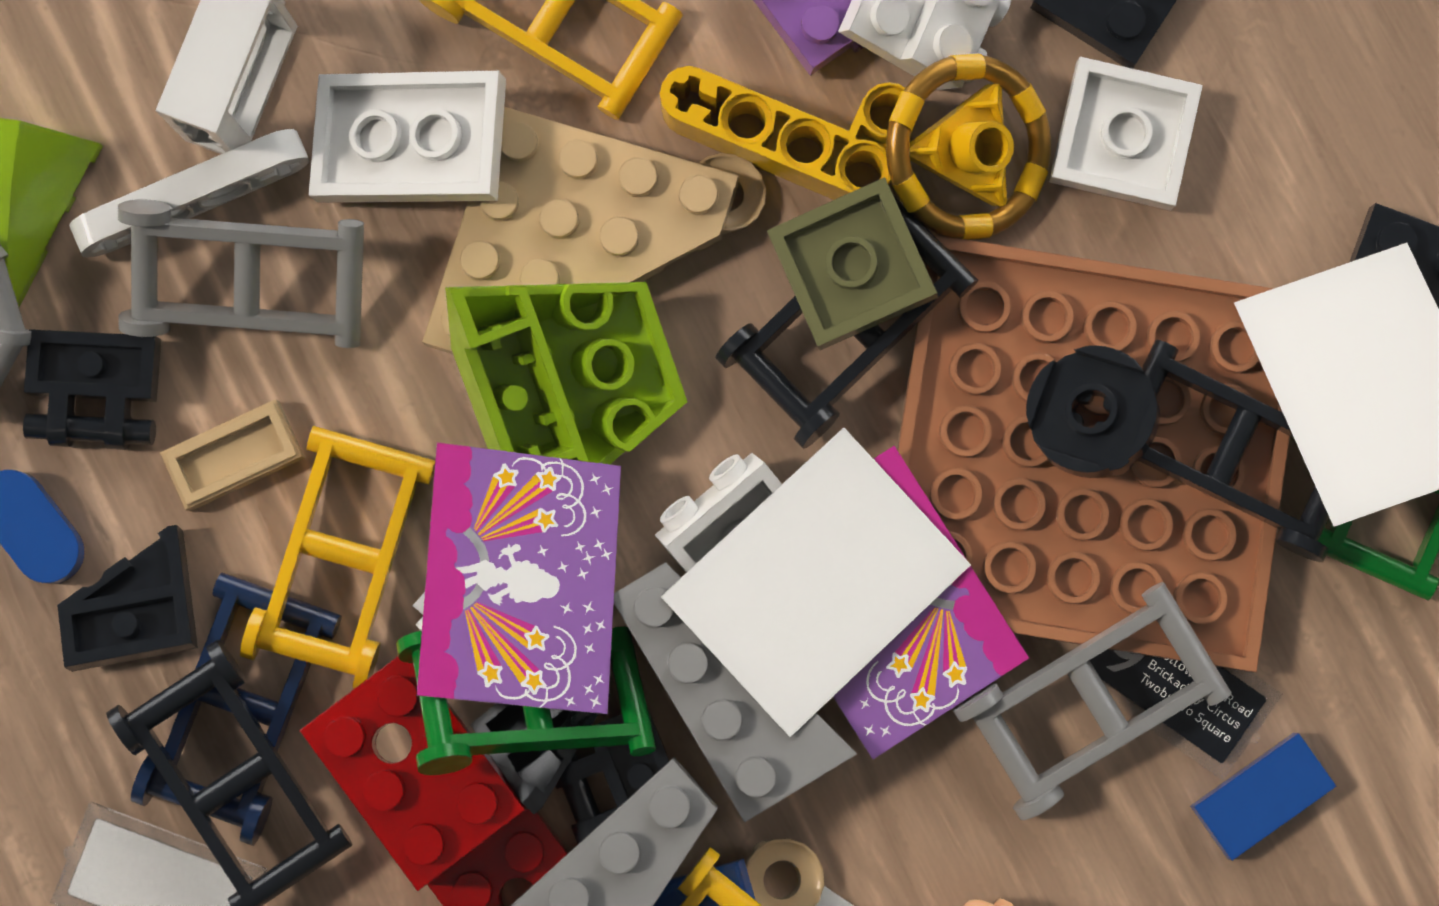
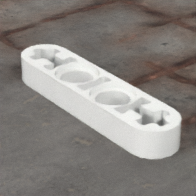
M285 129L276 131L94 208L72 220L69 226L83 257L104 255L131 244V225L118 221V204L124 201L137 199L161 201L170 205L172 218L190 219L298 172L309 163V158L296 130Z

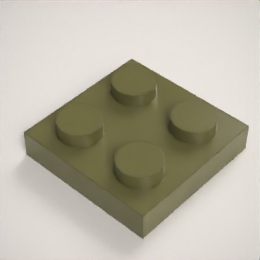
M885 177L767 230L820 351L938 298L936 289Z

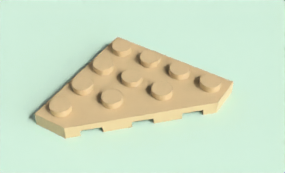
M504 107L498 201H468L422 343L427 347L453 354L450 343L445 287L642 282L665 270V266L682 257L713 245L722 239V230L726 224L740 182L739 175Z

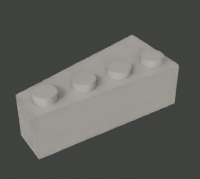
M665 562L615 592L614 604L743 821L746 822L857 755V753L817 713L789 737L661 598L681 578Z
M674 757L510 906H653L717 811L718 805Z

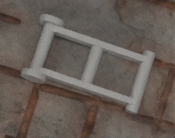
M137 199L118 204V221L131 225V309L121 312L118 316V326L122 333L137 337L159 336L170 331V323L335 335V345L338 347L355 348L360 346L364 222L354 219L340 220L338 222V230L172 218L170 205L156 200ZM157 236L234 242V307L157 301ZM274 245L337 250L336 315L259 309L260 246Z
M1164 582L1158 583L1142 593L1141 596L1146 602V606L1004 692L1001 691L997 683H992L952 709L960 722L973 718L1022 798L1015 803L1013 809L1020 820L1036 817L1058 803L1065 794L1059 785L1060 783L1203 697L1209 706H1213L1231 695L1232 692ZM1157 620L1194 682L1126 721L1090 660ZM1068 674L1105 735L1038 775L1001 714Z

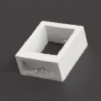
M200 0L155 110L185 141L219 154L251 142L298 27L284 6V0Z

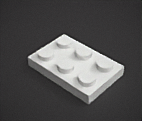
M500 71L319 74L309 196L318 203L498 201L506 78Z

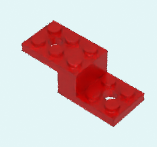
M398 656L299 730L415 889L419 891L428 885L443 906H504L501 892L507 881L514 878H523L534 885L569 853L539 812L533 814L520 801L491 755H471L472 763L466 768L453 773L424 775L418 772L416 755L428 748L420 699L417 696L413 663L401 661ZM448 703L453 734L471 733ZM391 723L399 724L406 728L412 739V747L408 756L400 762L385 760L376 748L378 733L383 727Z

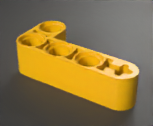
M693 66L676 68L666 76L661 85L660 101L663 120L675 133L721 153L739 156L751 162L754 167L835 200L861 188L853 185L846 177L845 170L853 163H869L877 170L879 179L885 177L888 185H890L891 179L886 158L887 130L876 126L871 119L870 113L880 106L894 108L905 87L900 84L887 82L878 84L870 89L863 98L849 131ZM690 91L697 92L700 105L692 104L687 112L680 111L678 98L686 99ZM721 101L723 104L720 107L718 126H712L711 112L717 113V103ZM746 113L755 115L764 125L760 134L747 139L738 137L729 128V124L735 117ZM808 138L819 145L822 154L813 162L801 163L790 156L787 147L796 139Z

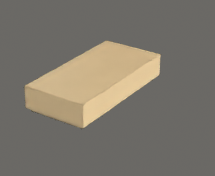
M276 399L160 452L185 510L190 512L305 459L282 405Z

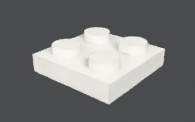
M1079 57L1073 74L1049 182L1171 211L1176 206L1203 85Z

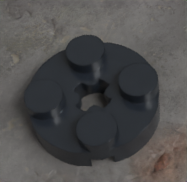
M1097 345L1074 349V354L1064 356L1058 362L1054 359L1043 367L1032 383L1027 397L1026 416L1033 439L1048 460L1064 472L1086 478L1122 475L1130 470L1134 462L1146 453L1157 433L1160 409L1154 386L1136 360L1122 351ZM1094 396L1104 398L1103 407L1110 413L1105 422H1097L1092 428L1084 427L1083 417L1076 413L1079 403L1090 405Z

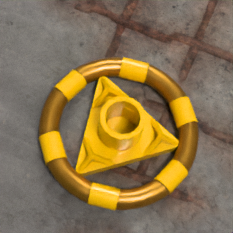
M979 53L950 55L923 69L901 92L889 119L886 137V158L892 187L907 212L925 227L942 236L973 240L990 238L1008 229L1019 221L1032 207L1034 202L1037 201L1049 173L1048 169L1051 158L1050 127L1046 109L1032 84L1016 69L998 59ZM984 79L994 83L986 84L910 142L911 132L925 100L938 87L949 81ZM1002 89L1009 95L1025 123L1028 135L1027 163L1022 170L1013 194L1008 200L1006 166L1011 161L1014 153V141L1011 132L1003 125ZM911 161L989 205L999 207L989 213L959 216L943 211L930 201L912 170Z

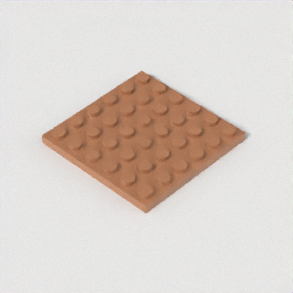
M934 235L978 281L961 298L952 290L916 325L897 450L965 558L971 564L972 569L1012 632L1016 635L1081 645L1146 606L1147 604L1141 596L1142 593L1152 586L1164 582L1216 667L1251 673L1257 672L1277 528L1138 460L1134 462L1130 470L1118 476L1106 475L1098 478H1086L1064 472L1053 465L1035 443L1026 416V404L1032 383L1042 368L1054 359L1058 362L1064 356L1074 354V349L1096 345L1114 348L1132 357L1142 368L1155 340H1162L1179 350L1175 361L1282 412L1234 302L1274 288ZM926 264V270L932 283L935 284L940 277ZM1166 376L1157 395L1160 419L1157 433L1150 448L1206 475L1236 410ZM1094 396L1090 405L1079 403L1076 413L1083 417L1084 427L1092 428L1097 422H1105L1110 413L1103 407L1104 398ZM1259 422L1229 486L1279 510L1290 436ZM1157 620L1109 648V650L1181 661Z

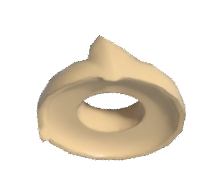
M726 153L708 156L700 161L698 164L739 175L740 182L738 188L742 195L741 205L729 212L722 234L743 230L757 220L765 205L766 187L762 175L754 165L739 156Z
M790 838L763 840L756 843L752 854L745 863L756 901L762 906H816L824 888L823 867L817 855L804 843ZM788 861L797 872V883L794 890L785 897L776 898L770 896L763 882L767 868L774 862Z

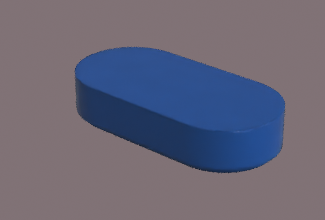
M17 470L0 471V544L23 574L36 582L57 584L73 577L83 563L85 552L82 538L37 479Z

